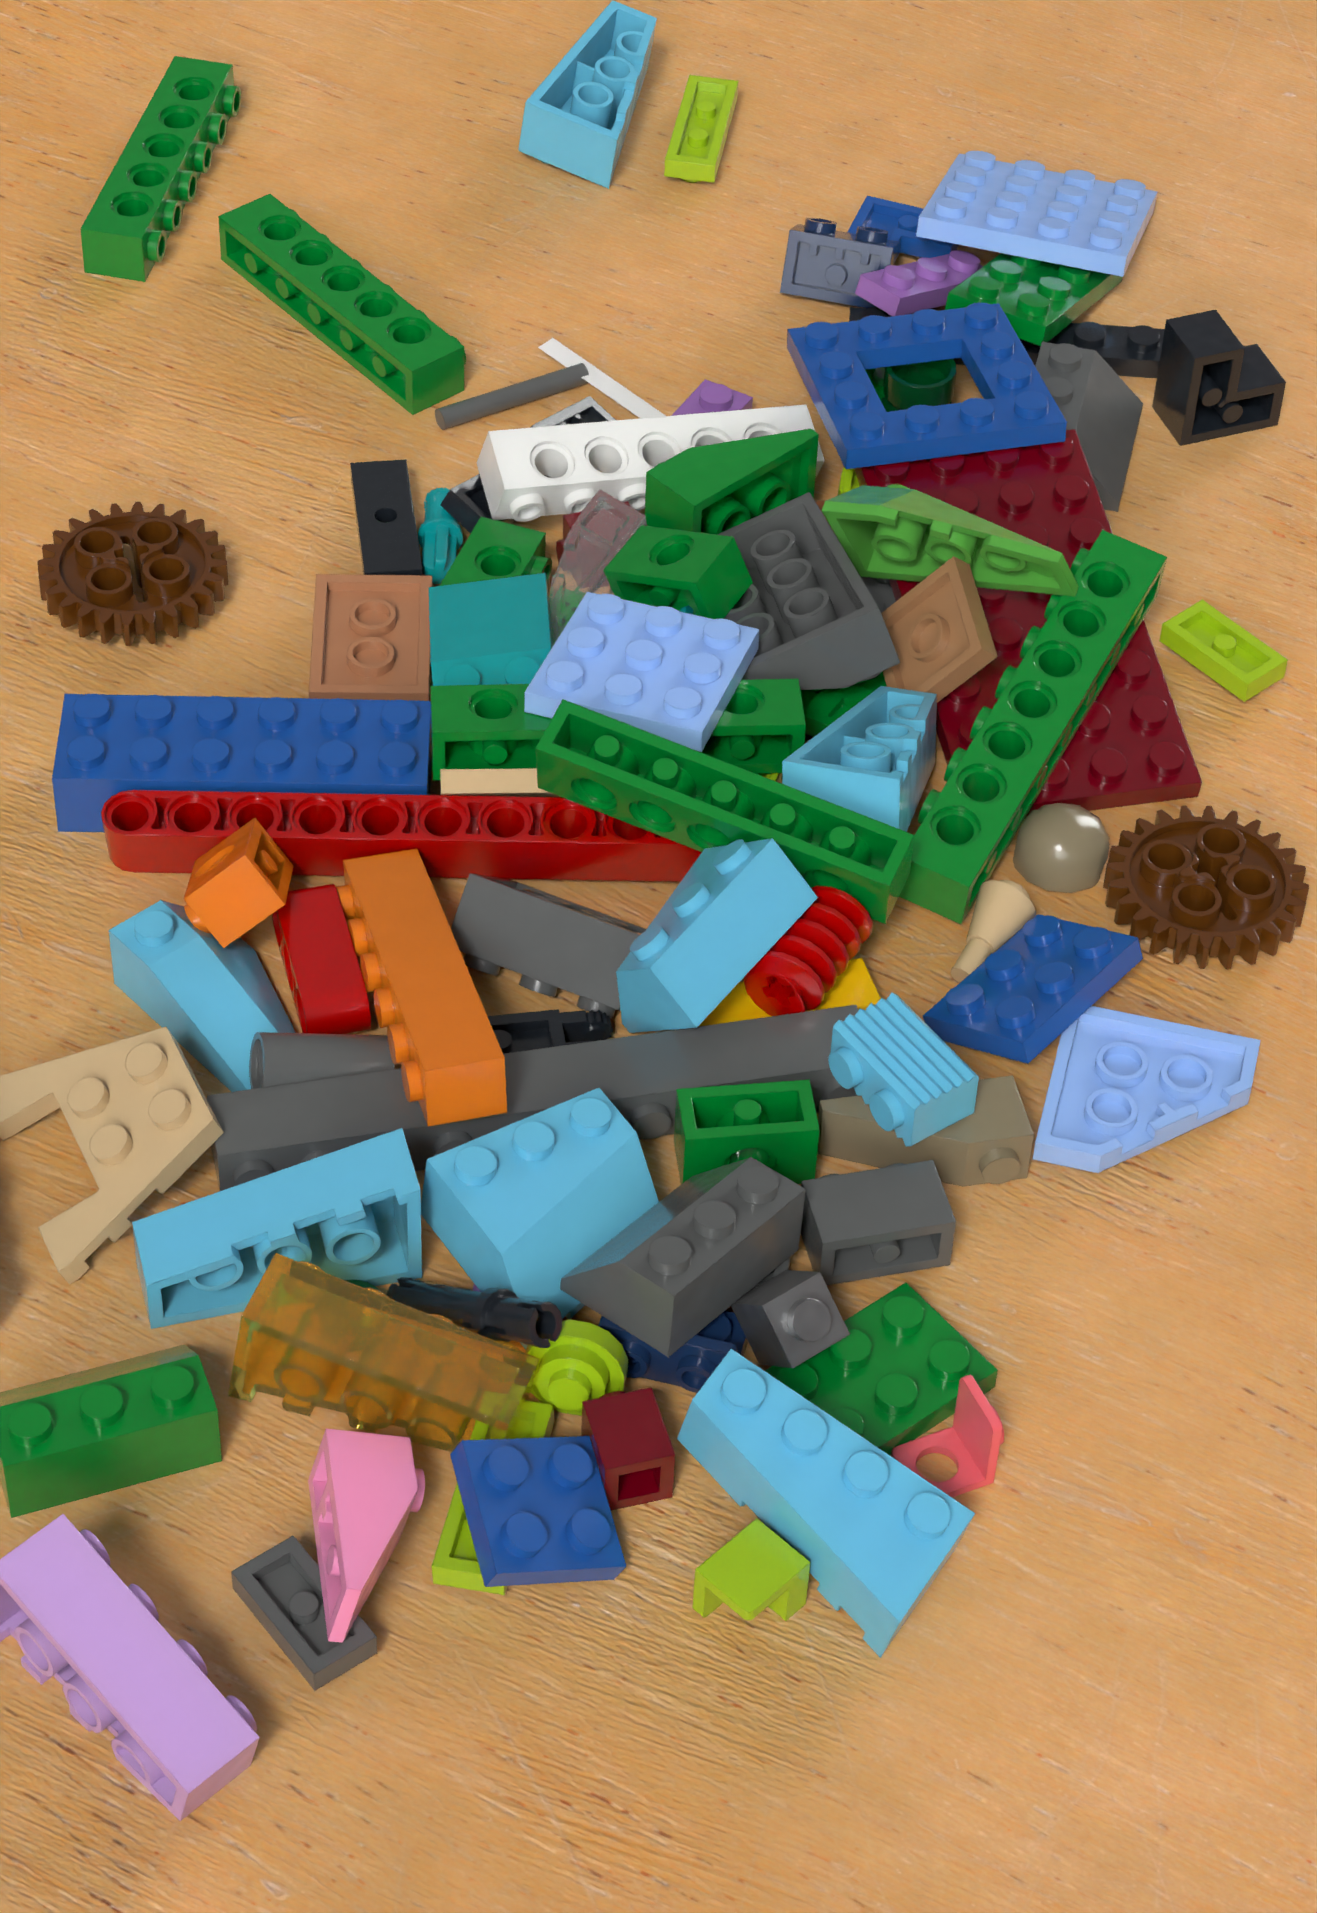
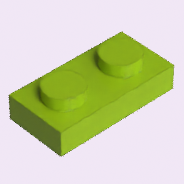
M1200 600L1162 623L1159 640L1161 643L1244 702L1285 676L1288 659L1204 600Z

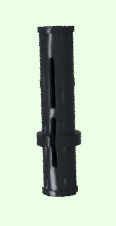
M401 1277L397 1279L399 1286L392 1283L386 1294V1310L395 1321L418 1323L434 1328L472 1333L486 1344L504 1345L509 1341H515L537 1348H548L551 1346L548 1339L556 1342L562 1330V1316L556 1305L546 1301L519 1299L515 1293L508 1289L489 1288L483 1292H478L466 1288L426 1283L408 1277Z

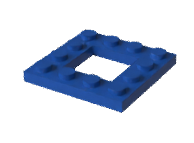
M973 303L965 308L940 311L922 309L914 314L890 317L872 315L857 321L833 324L815 322L807 327L787 329V349L845 469L1065 441L1067 421L999 303ZM962 358L984 399L970 398L962 403L938 406L915 405L906 410L886 412L865 369Z

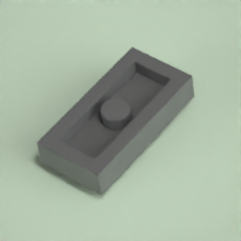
M294 1536L231 1571L234 1591L314 1691L377 1654V1636L359 1615L343 1643L328 1641L319 1566Z

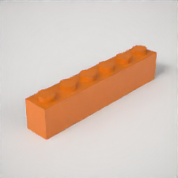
M418 849L343 860L345 885L336 886L356 956L360 957L366 991H374V1005L380 1028L387 1027L389 1050L394 1065L401 1064L402 1082L407 1101L419 1102L428 1127L507 1113L505 1057Z

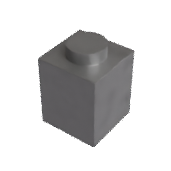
M785 1270L747 1292L731 1305L760 1365L794 1368L850 1335L820 1272Z

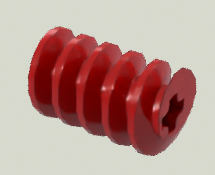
M815 886L811 888L818 898L743 978L747 994L759 1008L771 1016H778L816 1009L821 1004L825 993L835 985L837 976H840L846 970L849 960L860 951L861 944L872 934L873 922L869 912L857 899L833 887Z

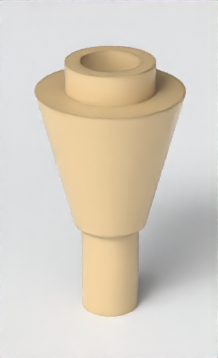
M990 880L981 884L966 939L967 945L950 972L957 982H962L990 954L996 952L1021 930L1026 922L1035 918V907L1030 900L1029 894L1022 886L1010 880Z

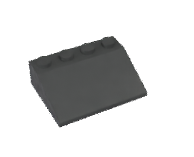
M810 492L718 534L734 537L753 581L751 586L724 618L739 625L759 629L758 650L741 680L799 679L800 690L847 688L860 681L873 679L882 671L900 663L877 603Z

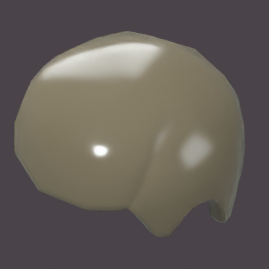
M1064 803L1043 805L1038 810L1030 812L1018 831L1013 856L1014 867L1027 882L1047 891L1073 893L1090 889L1100 879L1102 869L1108 858L1110 838L1100 818L1079 805Z

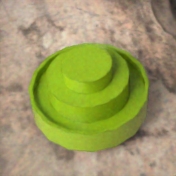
M571 1319L563 1320L562 1330L556 1342L548 1339L550 1347L537 1348L527 1345L522 1376L527 1388L541 1403L553 1404L554 1410L560 1413L582 1416L583 1401L597 1399L607 1393L624 1390L628 1372L627 1355L622 1344L609 1331L590 1322Z

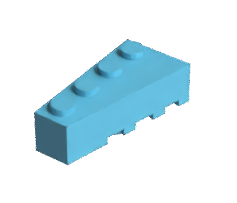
M612 0L525 102L518 151L532 156L545 164H551L609 189L649 66L657 18Z
M880 686L782 761V784L907 832L935 764L937 694Z
M403 1128L132 1222L136 1264L151 1329L320 1297L327 1287L343 1280H362L376 1287L397 1283V1279L401 1277L422 1278L421 1190Z
M730 1349L692 1399L677 1437L679 1442L740 1507L747 1505L768 1528L810 1561L809 1573L820 1583L817 1590L836 1611L843 1608L865 1632L862 1639L880 1658L956 1549L975 1515L973 1511L733 1349Z

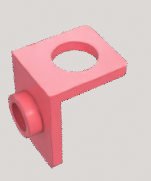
M970 1374L960 1378L953 1426L896 1446L892 1449L891 1457L953 1498L994 1483L999 1448L1004 1442L1003 1425L997 1411L988 1402L974 1377ZM939 1453L952 1459L958 1471L954 1477L947 1481L935 1482L923 1477L917 1470L916 1463L924 1455Z

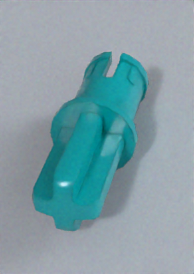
M437 488L427 493L424 501V523L421 524L418 530V542L421 548H423L422 573L432 576L433 584H441L442 579H444L456 559V552L463 542V531L458 521L440 505L450 490L447 488Z

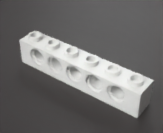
M807 404L496 430L488 431L476 463L493 520L514 519L519 522H527L540 516L571 514L626 501L629 502L633 511H639L645 508L646 472L688 448L804 429L815 431ZM819 441L816 477L825 461Z

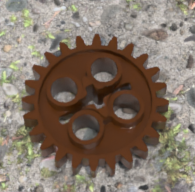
M135 502L131 512H123L120 506L114 503L111 504V514L106 516L91 509L89 510V522L84 523L78 519H69L70 533L55 530L53 532L54 544H43L42 546L43 559L37 562L41 600L47 601L49 615L60 614V622L63 628L78 623L79 637L82 638L97 630L100 631L101 643L107 644L115 634L123 635V641L126 646L132 645L136 635H144L150 644H155L157 640L156 632L164 630L168 635L177 638L179 637L178 625L181 623L196 629L199 627L198 614L213 616L215 614L214 601H224L225 599L224 586L228 585L225 546L218 545V533L216 531L205 532L203 519L187 523L186 510L183 509L171 516L165 515L164 504L157 505L152 512H144L141 502ZM123 544L130 545L134 557L136 579L139 587L142 588L144 602H138L136 599L129 561L124 557Z
M1186 805L1181 806L1180 815L1177 819H1173L1161 809L1157 811L1155 825L1139 818L1136 820L1134 833L1123 830L1120 833L1119 845L1111 846L1103 888L1108 889L1105 904L1107 907L1116 908L1114 918L1116 925L1131 924L1129 936L1138 937L1139 940L1145 937L1151 938L1149 953L1154 955L1168 947L1174 950L1173 963L1179 964L1189 954L1195 955L1200 969H1205L1209 957H1218L1225 969H1231L1235 955H1240L1246 962L1253 965L1256 964L1259 949L1274 956L1277 954L1279 941L1287 943L1292 941L1295 927H1301L1309 891V884L1303 883L1306 868L1303 865L1294 864L1297 852L1295 848L1278 849L1281 834L1276 832L1263 837L1259 835L1261 821L1257 819L1244 827L1237 824L1238 813L1233 810L1222 820L1216 818L1212 806H1206L1202 817H1194Z

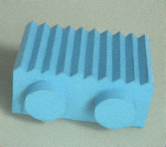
M891 993L887 999L881 998L876 1005L870 1003L866 1010L859 1009L855 1015L849 1014L844 1021L838 1020L833 1026L831 1052L828 1061L834 1078L845 1089L854 1087L856 1095L862 1096L864 1103L869 1104L870 1111L877 1124L885 1131H892L894 1129L897 1138H902L906 1147L912 1146L974 1113L979 1076L897 994Z

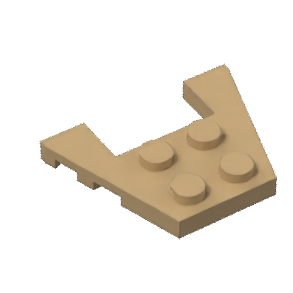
M167 1027L0 1076L1 1139L5 1141L56 1109L61 1108L99 1188L93 1195L38 1227L58 1272L69 1285L78 1280L90 1268L85 1260L107 1238L115 1243L132 1226L129 1216L155 1189L163 1195L224 1133L177 1040Z

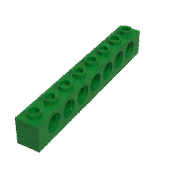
M1104 530L1101 531L1090 550L1085 548L1079 550L1070 569L1079 586L1076 596L1052 594L1044 614V619L1047 621L1042 628L1034 625L1030 629L1021 648L1020 659L1022 661L1018 668L1009 665L1004 671L995 692V699H998L992 709L983 706L978 713L970 732V739L973 741L967 750L958 747L952 755L944 775V781L947 782L941 792L932 789L926 797L918 817V823L921 825L914 835L910 875L899 897L962 925L977 899L981 884L990 878L1158 596L1167 560L1166 556Z

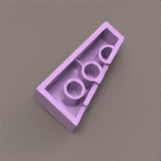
M62 1514L0 1559V1642L9 1635L17 1640L25 1654L21 1658L22 1667L41 1685L52 1676L63 1685V1692L69 1704L70 1714L88 1732L92 1730L93 1732L100 1733L107 1728L115 1736L111 1741V1747L116 1759L181 1821L251 1766L260 1738L256 1733V1722L250 1711L238 1698L232 1695H228L225 1698L206 1677L208 1675L207 1667L196 1649L183 1639H179L176 1642L158 1622L159 1615L150 1597L135 1584H130L127 1587L112 1570L109 1555L100 1540L87 1529L79 1532L68 1518Z

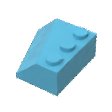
M773 838L744 842L742 839H739L729 845L704 849L646 931L631 944V952L616 971L622 1024L629 1033L697 1028L818 898Z
M596 1088L428 1158L421 1198V1215L480 1292L489 1288H502L515 1293L519 1299L551 1302L560 1310L562 1319L566 1317L570 1320L585 1305L560 1289L561 1278L655 1206L659 1200L637 1132L600 1088ZM521 1343V1345H522V1346L524 1347V1349L526 1350L527 1345Z

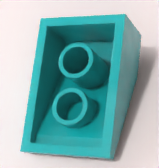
M546 573L428 587L433 686L531 683L554 646Z

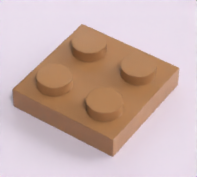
M954 556L881 613L900 660L899 664L883 671L887 687L937 694L938 703L998 657L970 564Z

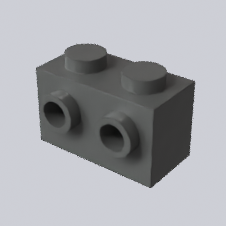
M933 1160L910 1164L897 1163L885 1168L848 1174H829L820 1178L802 1181L801 1187L805 1188L806 1192L800 1233L813 1272H820L826 1285L950 1265L956 1220Z

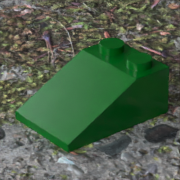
M804 429L692 447L665 462L659 463L646 472L644 526L718 535L810 492L814 499L819 434L812 429Z

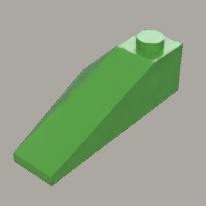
M891 484L887 487L862 485L826 500L822 508V513L861 577L921 582L954 556L970 564L976 587L1076 596L1079 587L1061 552L918 490L902 485Z

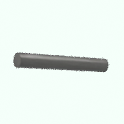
M579 363L453 403L435 410L436 422L442 430L586 385L588 382L581 377L587 376L589 373L583 363Z

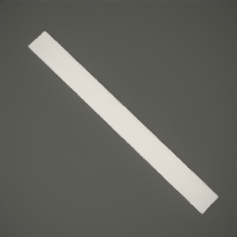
M552 338L538 347L565 367L583 363L589 375L581 378L637 417L666 416L556 339Z

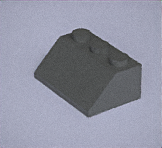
M1042 342L1035 367L1067 421L1066 430L1075 429L1104 510L1118 512L1143 403L1097 351L1078 348L1065 343L1053 344Z
M473 873L469 874L451 927L459 950L465 953L463 959L466 966L498 976L501 967L522 974L519 985L524 988L555 997L558 988L579 995L577 1007L589 1012L591 1010H600L601 1013L606 1012V1016H610V1018H613L616 1009L620 1010L616 971L631 952V944L646 931L643 927L511 879Z
M752 1157L694 1175L561 1278L560 1289L669 1357L798 1251L806 1189Z

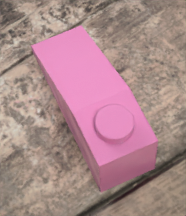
M325 1429L308 1484L327 1637L330 1642L343 1643L396 1548L409 1513L418 1512L421 1508L425 1490V1476L423 1469L415 1468L410 1437Z

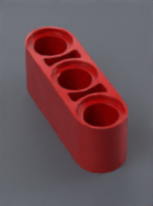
M329 884L288 891L285 905L272 914V921L302 1033L355 1034L370 1031L371 1015L367 991L335 885Z

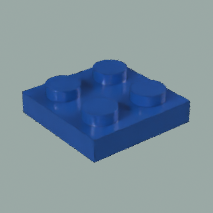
M590 1436L462 1440L451 1452L453 1468L485 1587L614 1580L626 1568Z

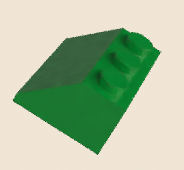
M185 1345L0 1392V1482L11 1518L222 1461L218 1409L199 1355Z

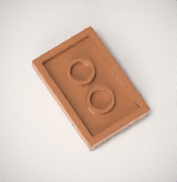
M316 574L309 698L429 701L431 655L428 587H432V576Z

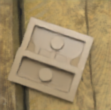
M537 768L440 769L441 795L560 797L538 788Z

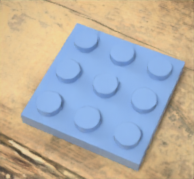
M587 592L525 691L524 712L552 718L562 699L702 752L758 650L759 629L739 625L728 619H711L679 612L675 608L668 606L656 607L628 601L613 594Z

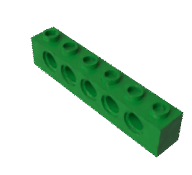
M174 56L81 227L85 273L146 282L155 262L160 263L163 260L166 241L170 233L178 231L182 210L186 202L191 203L194 200L197 181L201 173L209 171L212 152L216 144L221 145L223 143L230 117H236L239 112L241 89L239 86H234L232 64Z
M268 194L218 216L221 260L409 413L414 415L464 391L466 354L464 346L459 340L437 326L424 312L417 310L404 300L391 286L384 284L371 274L358 260L352 259L333 244L326 235L319 233L300 218L294 210L289 209L274 196Z
M799 679L741 680L701 753L755 774L782 773V761L805 743L806 723ZM529 684L430 686L433 781L440 780V769L537 768L535 748L552 718L524 712L525 691Z
M562 699L535 748L538 788L700 852L706 848L729 845L739 839H742L744 842L773 838L810 888L828 886L844 891L864 906L869 912L871 919L886 924L910 875L914 844L913 834Z

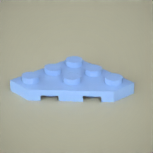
M1091 1006L1061 1033L1032 1160L1099 1173L1247 1105L1261 1040Z

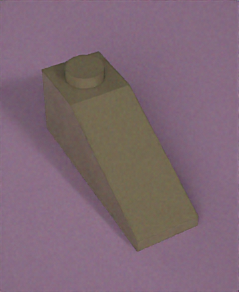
M1013 1075L979 1080L973 1114L907 1147L902 1138H897L894 1129L892 1131H885L877 1124L872 1116L869 1104L864 1103L862 1096L820 1100L818 1124L820 1133L818 1154L878 1168H885L897 1163L910 1164L933 1160L941 1182L962 1187L987 1183L1002 1184L1010 1180L1027 1178L1034 1133Z

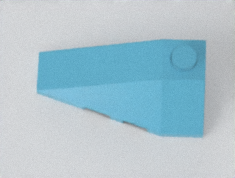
M162 900L109 930L114 984L162 1028L167 1027L177 1042L231 1092L251 1089L249 1077L250 1050L253 1037L257 1032L296 1033L255 950L241 937L223 948L212 934L201 931L193 926L185 913L184 906Z

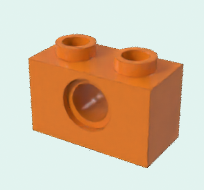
M254 818L195 860L184 895V900L187 903L184 906L185 913L194 927L212 934L220 945L225 948L285 905L294 866L257 819Z

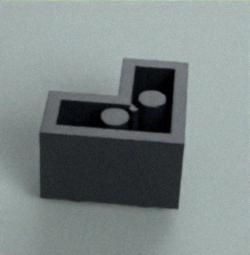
M1217 310L1166 319L1152 408L1180 446L1278 425L1286 381L1258 344L1243 346Z

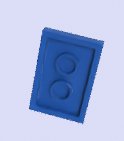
M1038 914L1035 918L1026 922L1023 928L996 952L990 954L962 982L950 989L946 996L923 1015V1020L945 1042L1028 1064L1143 959L1138 937L1108 931L1101 927H1091L1061 920L1054 916Z

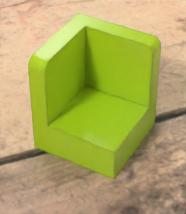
M756 1518L695 1569L692 1608L705 1618L722 1603H725L744 1620H752L766 1607H769L787 1621L806 1604L810 1561Z

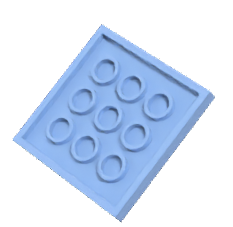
M968 151L965 154H958L919 216L917 237L1123 277L1154 212L1158 191L1147 190L1143 183L1135 180L1120 179L1115 183L1095 180L1094 174L1083 170H1068L1064 174L1045 170V166L1036 161L1020 160L1012 164L996 161V157L988 152Z

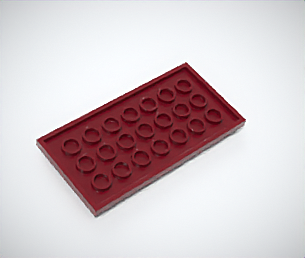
M1075 429L1066 430L1064 442L854 468L860 486L887 487L891 484H897L918 490L1061 552L1070 569L1081 548L1090 550L1102 530L1112 533ZM889 579L895 601L899 600L920 583ZM977 587L998 657L937 703L936 732L947 766L958 747L967 750L973 741L970 739V732L982 707L987 706L992 709L998 699H995V692L1006 668L1009 665L1018 668L1022 661L1020 659L1021 648L1030 629L1034 625L1042 628L1047 621L1044 619V614L1052 594ZM1144 619L1026 817L1032 810H1038L1043 805L1054 803L1079 805L1091 811L1198 797L1202 780Z

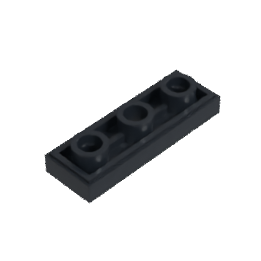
M407 460L350 463L363 575H422V563Z

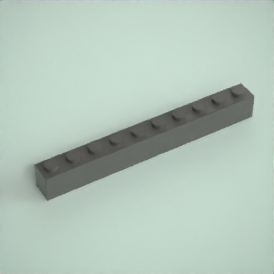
M857 1005L700 1026L697 1028L506 1053L503 1055L505 1057L507 1113L429 1127L419 1102L407 1101L402 1082L401 1068L207 1095V1101L224 1132L211 1145L219 1192L403 1128L415 1171H422L426 1169L428 1158L596 1088H600L637 1132L639 1139H654L663 1135L674 1134L676 1089L810 1079L816 1113H819L820 1100L857 1096L854 1087L845 1089L836 1081L830 1070L828 1059L831 1052L833 1026L838 1020L844 1021L849 1014L855 1015L858 1012Z

